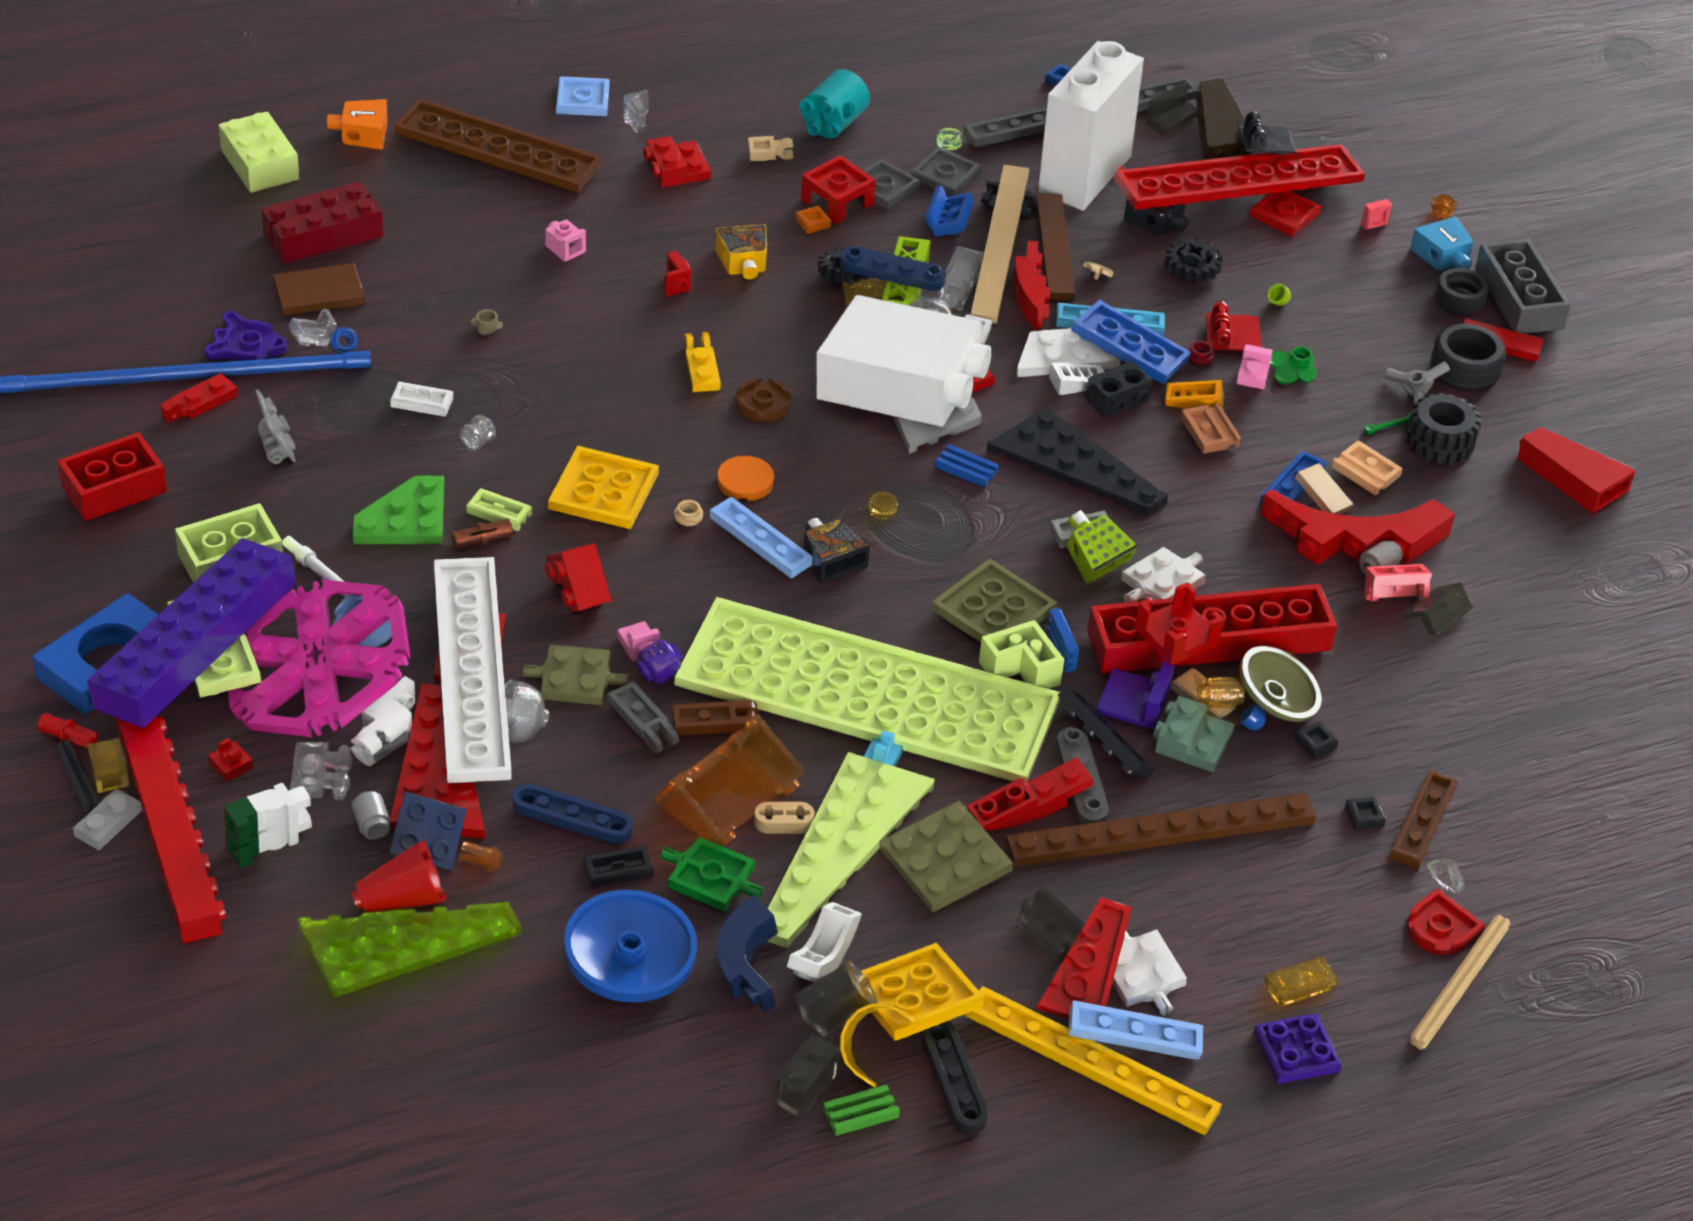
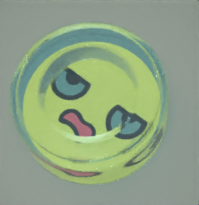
M944 128L937 134V145L945 150H957L962 145L963 135L957 129Z

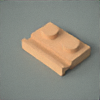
M1359 440L1343 451L1339 458L1335 457L1332 462L1333 469L1375 496L1379 493V490H1384L1401 477L1403 469Z

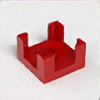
M839 155L802 174L801 200L810 205L812 191L828 201L827 216L831 222L837 225L846 218L847 203L864 194L863 208L865 209L874 205L876 179Z
M1189 582L1176 587L1173 604L1150 613L1153 601L1151 598L1139 602L1135 629L1170 666L1218 646L1220 642L1224 619L1217 611H1214L1210 625L1194 609L1197 592Z

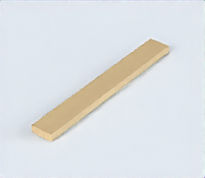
M1003 166L972 305L971 315L992 320L993 324H997L1028 182L1029 168Z

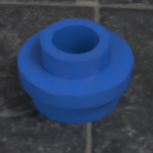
M339 327L332 332L330 345L338 354L353 352L358 345V338L352 329ZM340 337H344L347 340V346L340 344Z

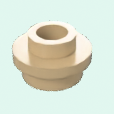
M683 500L676 507L674 518L681 525L694 526L702 521L703 510L698 502Z

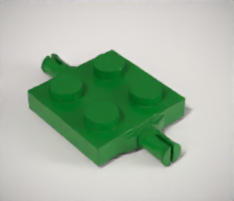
M698 837L694 844L682 853L665 846L660 854V859L676 864V869L668 878V888L723 912L727 910L734 898L741 893L748 896L755 895L758 899L763 894L764 887L747 881L755 870L756 860L702 837Z

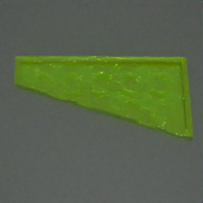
M509 902L468 905L465 910L447 911L446 907H436L434 912L416 913V909L363 913L359 918L341 919V915H329L328 920L310 921V917L298 918L299 928L334 998L521 934V924Z

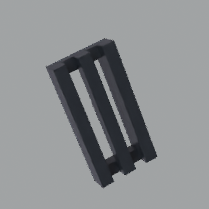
M646 845L583 857V866L586 869L590 888L654 876V868Z

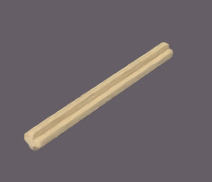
M1502 915L1494 916L1411 1034L1410 1043L1412 1046H1416L1419 1050L1425 1049L1508 931L1510 925L1508 918H1503Z

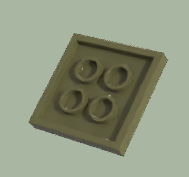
M989 558L932 601L931 610L981 643L983 636L1035 620L1039 625L1050 616V609L1057 608V601Z
M960 800L880 841V850L932 913L1013 871V862Z

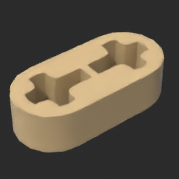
M763 802L755 808L754 825L758 831L767 834L807 833L814 819L815 812L813 807L805 802ZM765 816H771V819L768 820ZM797 816H802L803 819L800 820Z

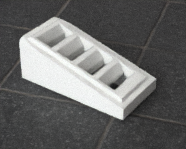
M1052 363L1049 378L1058 395L1086 391L1088 378L1100 374L1104 370L1101 365Z

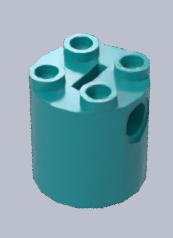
M845 69L835 70L799 103L807 132L813 136L818 134L827 139L836 138L868 109L870 93L863 80L852 71Z

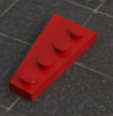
M1103 897L1098 900L1035 1009L1069 1020L1070 1006L1073 1000L1107 1006L1132 907Z

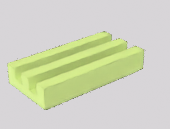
M480 488L466 505V513L490 522L509 518L513 530L519 531L521 524L526 522V516L530 517L532 514V506Z

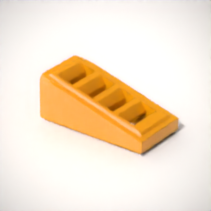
M1222 380L1167 383L1166 406L1189 409L1204 405L1214 407L1215 403H1219L1223 409L1224 392Z

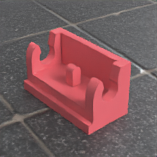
M1423 564L1366 567L1365 598L1366 600H1371V602L1377 601L1378 598L1417 596L1422 597V599L1429 598L1432 573Z

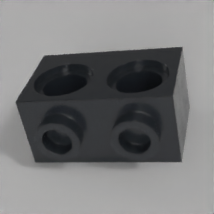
M1132 361L1089 377L1085 399L1103 418L1148 402L1152 379Z

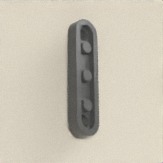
M1069 727L1062 729L1058 733L1056 742L1061 765L1078 757L1093 777L1094 782L1093 786L1071 797L1076 818L1081 824L1107 821L1109 807L1088 737L1078 728Z

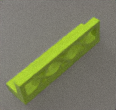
M899 236L894 255L929 263L930 240ZM903 246L917 249L908 253L903 249ZM887 281L882 300L918 308L922 289L903 284L899 286L897 283ZM900 295L904 301L889 300V298Z

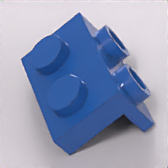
M942 185L936 186L928 211L925 214L926 224L928 227H931L935 237L947 234L956 235L964 231L974 203L971 192L947 197Z

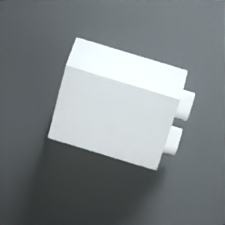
M1097 41L1048 94L1038 193L1062 194L1063 203L1084 211L1113 178L1115 171L1131 157L1144 58L1127 52L1119 43Z
M856 295L817 351V399L943 427L955 407H967L972 394L973 377L984 378L986 376L991 360V347L981 344V321Z

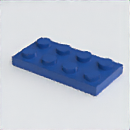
M1100 299L1074 322L1071 329L1072 332L1078 334L1082 339L1090 341L1102 348L1106 353L1112 354L1126 363L1134 361L1151 379L1162 384L1170 379L1188 361L1191 354L1190 351Z

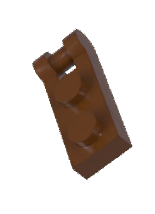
M753 700L672 705L673 725L678 736L744 732L747 735H756L761 731V722L757 717L759 714L758 705Z

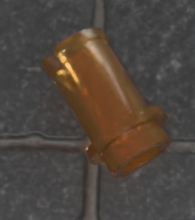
M470 841L463 843L461 850L468 852L460 853L461 861L483 866L489 872L493 869L499 870L503 861V852L499 851L498 847L488 848L471 843Z

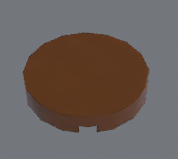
M754 378L745 381L738 387L735 399L736 407L742 415L751 420L761 422L774 421L782 418L789 412L791 393L783 383L775 379H769L768 382L762 381V378Z

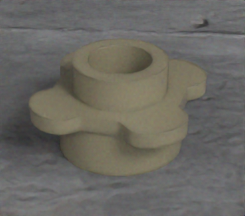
M490 309L479 311L476 317L471 319V325L476 326L478 333L481 335L492 334L495 330L503 328V323L498 321V314Z

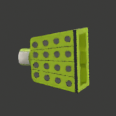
M1078 511L1068 520L1075 531L1067 542V548L1087 585L1130 561L1138 547L1105 515L1090 522L1082 511Z

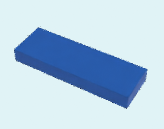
M1302 450L1261 494L1260 503L1263 504L1264 494L1271 489L1296 502L1305 492V489L1295 479L1297 473L1318 463L1325 470L1327 462Z

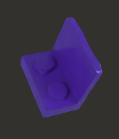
M1163 661L1160 671H1154L1151 679L1119 669H1113L1097 706V711L1105 716L1155 730L1171 689L1175 664L1170 666L1166 661Z

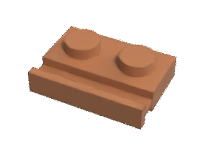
M1215 403L1214 407L1204 405L1182 410L1180 418L1202 454L1226 450L1231 445L1240 447L1241 437L1219 403Z

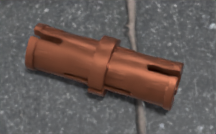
M509 518L489 524L480 522L476 523V527L451 532V539L455 550L479 543L481 546L488 545L489 541L513 536V528Z

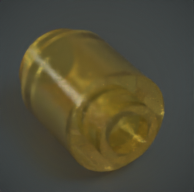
M1234 677L1204 678L1202 684L1198 685L1197 698L1199 702L1208 705L1207 708H1235L1236 705L1243 704L1244 685L1241 680H1235Z

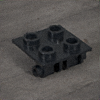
M1249 112L1245 117L1244 125L1238 124L1237 126L1245 150L1253 154L1267 152L1277 155L1296 154L1297 152L1288 127L1263 126L1261 117L1257 112Z

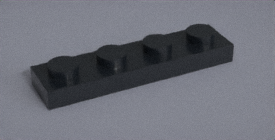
M1066 686L1062 689L1058 696L1065 703L1063 707L1065 711L1076 719L1079 717L1084 722L1082 728L1092 737L1096 738L1098 736L1103 741L1101 747L1112 757L1117 756L1122 761L1120 767L1132 777L1137 774L1148 779L1155 771L1150 763L1079 692Z

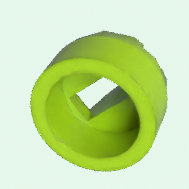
M1276 283L1268 290V299L1277 306H1284L1289 303L1291 292L1285 285Z

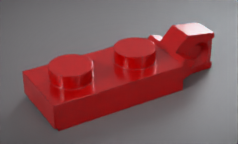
M222 373L217 374L160 404L161 417L167 423L182 416H188L192 419L237 397L238 388Z

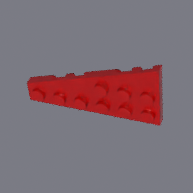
M422 683L391 812L390 830H395L406 791L467 809L460 837L486 839L475 783H447L441 685Z

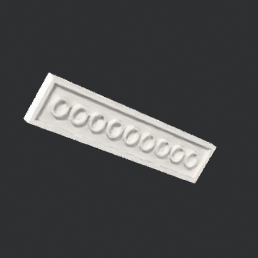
M494 557L434 560L447 783L512 780Z

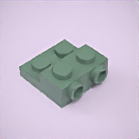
M1178 696L1175 703L1169 701L1164 712L1165 723L1162 721L1157 723L1153 738L1157 739L1155 752L1214 772L1233 733L1235 724L1206 714L1208 705Z

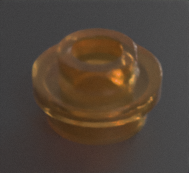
M1446 194L1435 196L1431 201L1432 212L1439 217H1449L1456 210L1457 202Z

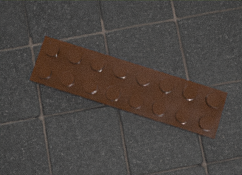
M421 98L394 125L395 134L577 193L583 189L602 166V156Z

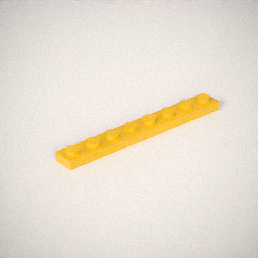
M984 986L979 990L984 996V1007L966 1014V1017L1204 1136L1220 1113L1221 1103L1093 1040L1068 1036L1069 1028Z

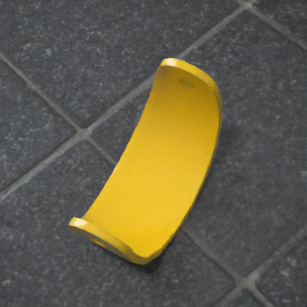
M871 1003L858 1009L847 1020L841 1033L840 1051L845 1064L855 1075L873 1087H877L878 1084L865 1075L856 1065L851 1051L852 1035L857 1023L871 1012L879 1009H892L913 1023L919 1024V1021L908 1012L887 1003Z

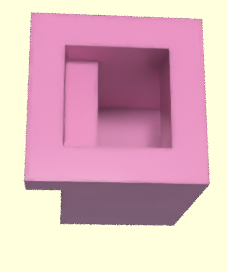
M567 219L560 223L553 221L545 229V246L566 262L586 252V231L584 229L579 230Z

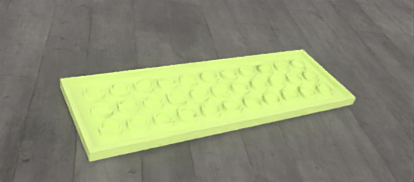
M716 597L681 664V668L675 675L674 683L675 686L728 701L753 700L757 703L759 710L872 741L873 738L880 739L882 731H888L895 734L894 744L903 746L902 750L1010 781H1015L1022 777L1025 783L1028 782L1060 701L1058 696L1060 692L719 597Z

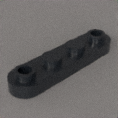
M946 1021L923 1030L922 1043L954 1125L965 1133L972 1134L982 1131L987 1124L988 1108L955 1026L950 1021Z

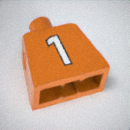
M387 99L347 101L344 103L343 115L328 114L327 129L342 130V142L346 145L383 150L388 122Z

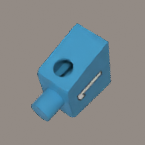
M1456 216L1415 228L1410 249L1435 269L1440 271L1452 267L1469 269L1472 265L1470 256L1473 240Z

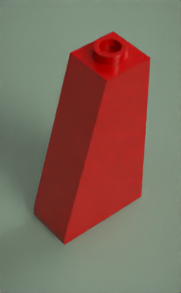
M1540 427L1531 433H1526L1519 442L1518 460L1592 514L1630 490L1636 470L1550 430Z

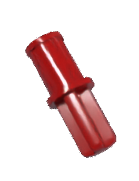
M44 713L38 721L37 728L39 731L58 737L61 742L68 739L86 749H92L98 743L97 732L77 725V722L73 719L64 720L50 713Z

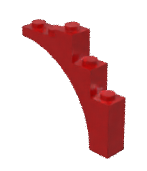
M1271 489L1264 494L1260 515L1298 541L1296 550L1316 565L1321 564L1339 550L1360 563V556L1382 541L1396 542L1403 553L1401 562L1407 565L1450 535L1455 513L1436 500L1431 499L1417 508L1397 514L1378 517L1346 516L1307 507Z

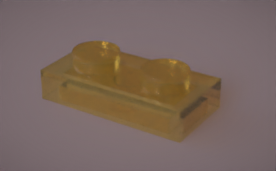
M1323 956L1268 973L1264 979L1266 987L1279 1006L1335 989L1339 982V979Z

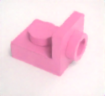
M643 621L618 629L617 638L633 662L639 660L638 655L642 649L660 640V632L658 629L651 630L647 623Z

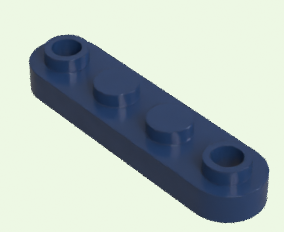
M857 246L846 247L841 252L840 265L845 271L929 291H938L945 286L946 271L936 264Z
M530 783L522 784L513 791V808L521 815L613 844L624 843L633 834V820L624 812Z

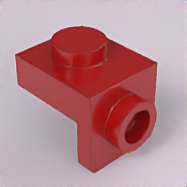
M678 251L667 253L664 293L669 297L690 291L691 268L688 261L684 260Z

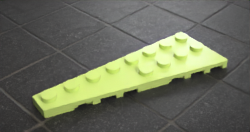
M848 752L768 907L774 915L779 933L767 942L787 948L809 925V920L814 914L828 904L829 898L838 889L841 890L846 885V880L855 870L859 871L880 848V841L885 839L894 828L897 830L903 823L904 817L911 810L914 811L919 806L920 800L928 792H932L935 779Z

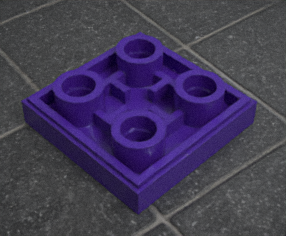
M1318 1013L1255 1025L1254 1034L1277 1084L1340 1072L1342 1064Z

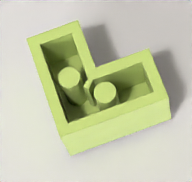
M1033 620L983 636L979 663L986 672L1004 677L1020 674L1026 683L1050 689L1061 685L1064 658L1038 623Z

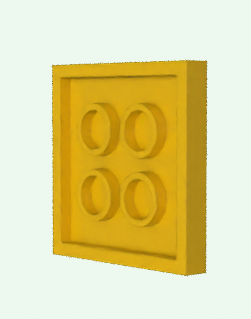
M577 446L548 500V509L631 530L659 474V465Z
M937 943L848 976L850 988L865 1006L871 1003H887L908 1012L919 1021L917 1025L892 1009H879L871 1012L894 1041L984 1007V996Z

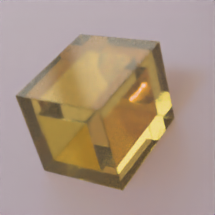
M115 738L87 744L91 772L97 793L129 786L126 760L120 739Z

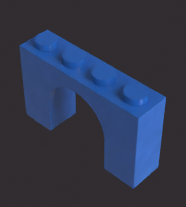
M129 593L125 594L34 654L32 659L35 677L84 715L94 709L87 680L97 670L84 661L85 657L103 646H125L158 614Z

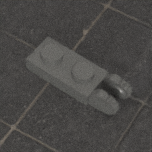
M631 682L607 694L608 703L641 739L644 738L647 747L653 753L657 754L663 751L662 742L655 733L659 730L663 739L670 746L679 743L678 734L668 722V718L635 682Z

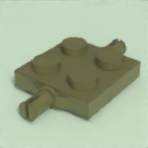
M550 644L548 656L543 666L524 664L523 677L541 678V699L602 705L604 693L609 685L625 686L628 684V674L610 673V650Z

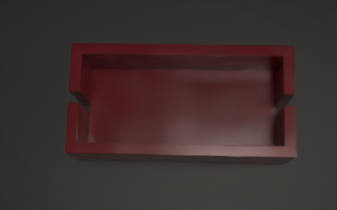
M361 181L261 208L263 234L270 245L274 247V251L283 264L383 237L382 210L373 197L371 198V194Z

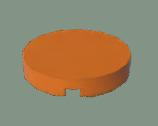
M736 456L727 459L720 465L717 472L718 488L724 495L733 497L735 500L740 501V498H747V501H756L764 498L772 491L774 472L771 466L760 458Z

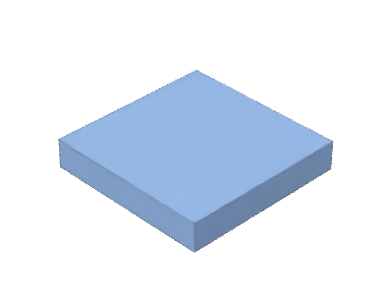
M559 77L556 114L607 116L610 79Z

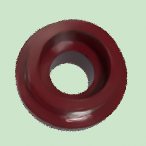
M1195 341L1188 348V351L1191 352L1189 360L1196 365H1206L1214 359L1213 347L1206 341Z

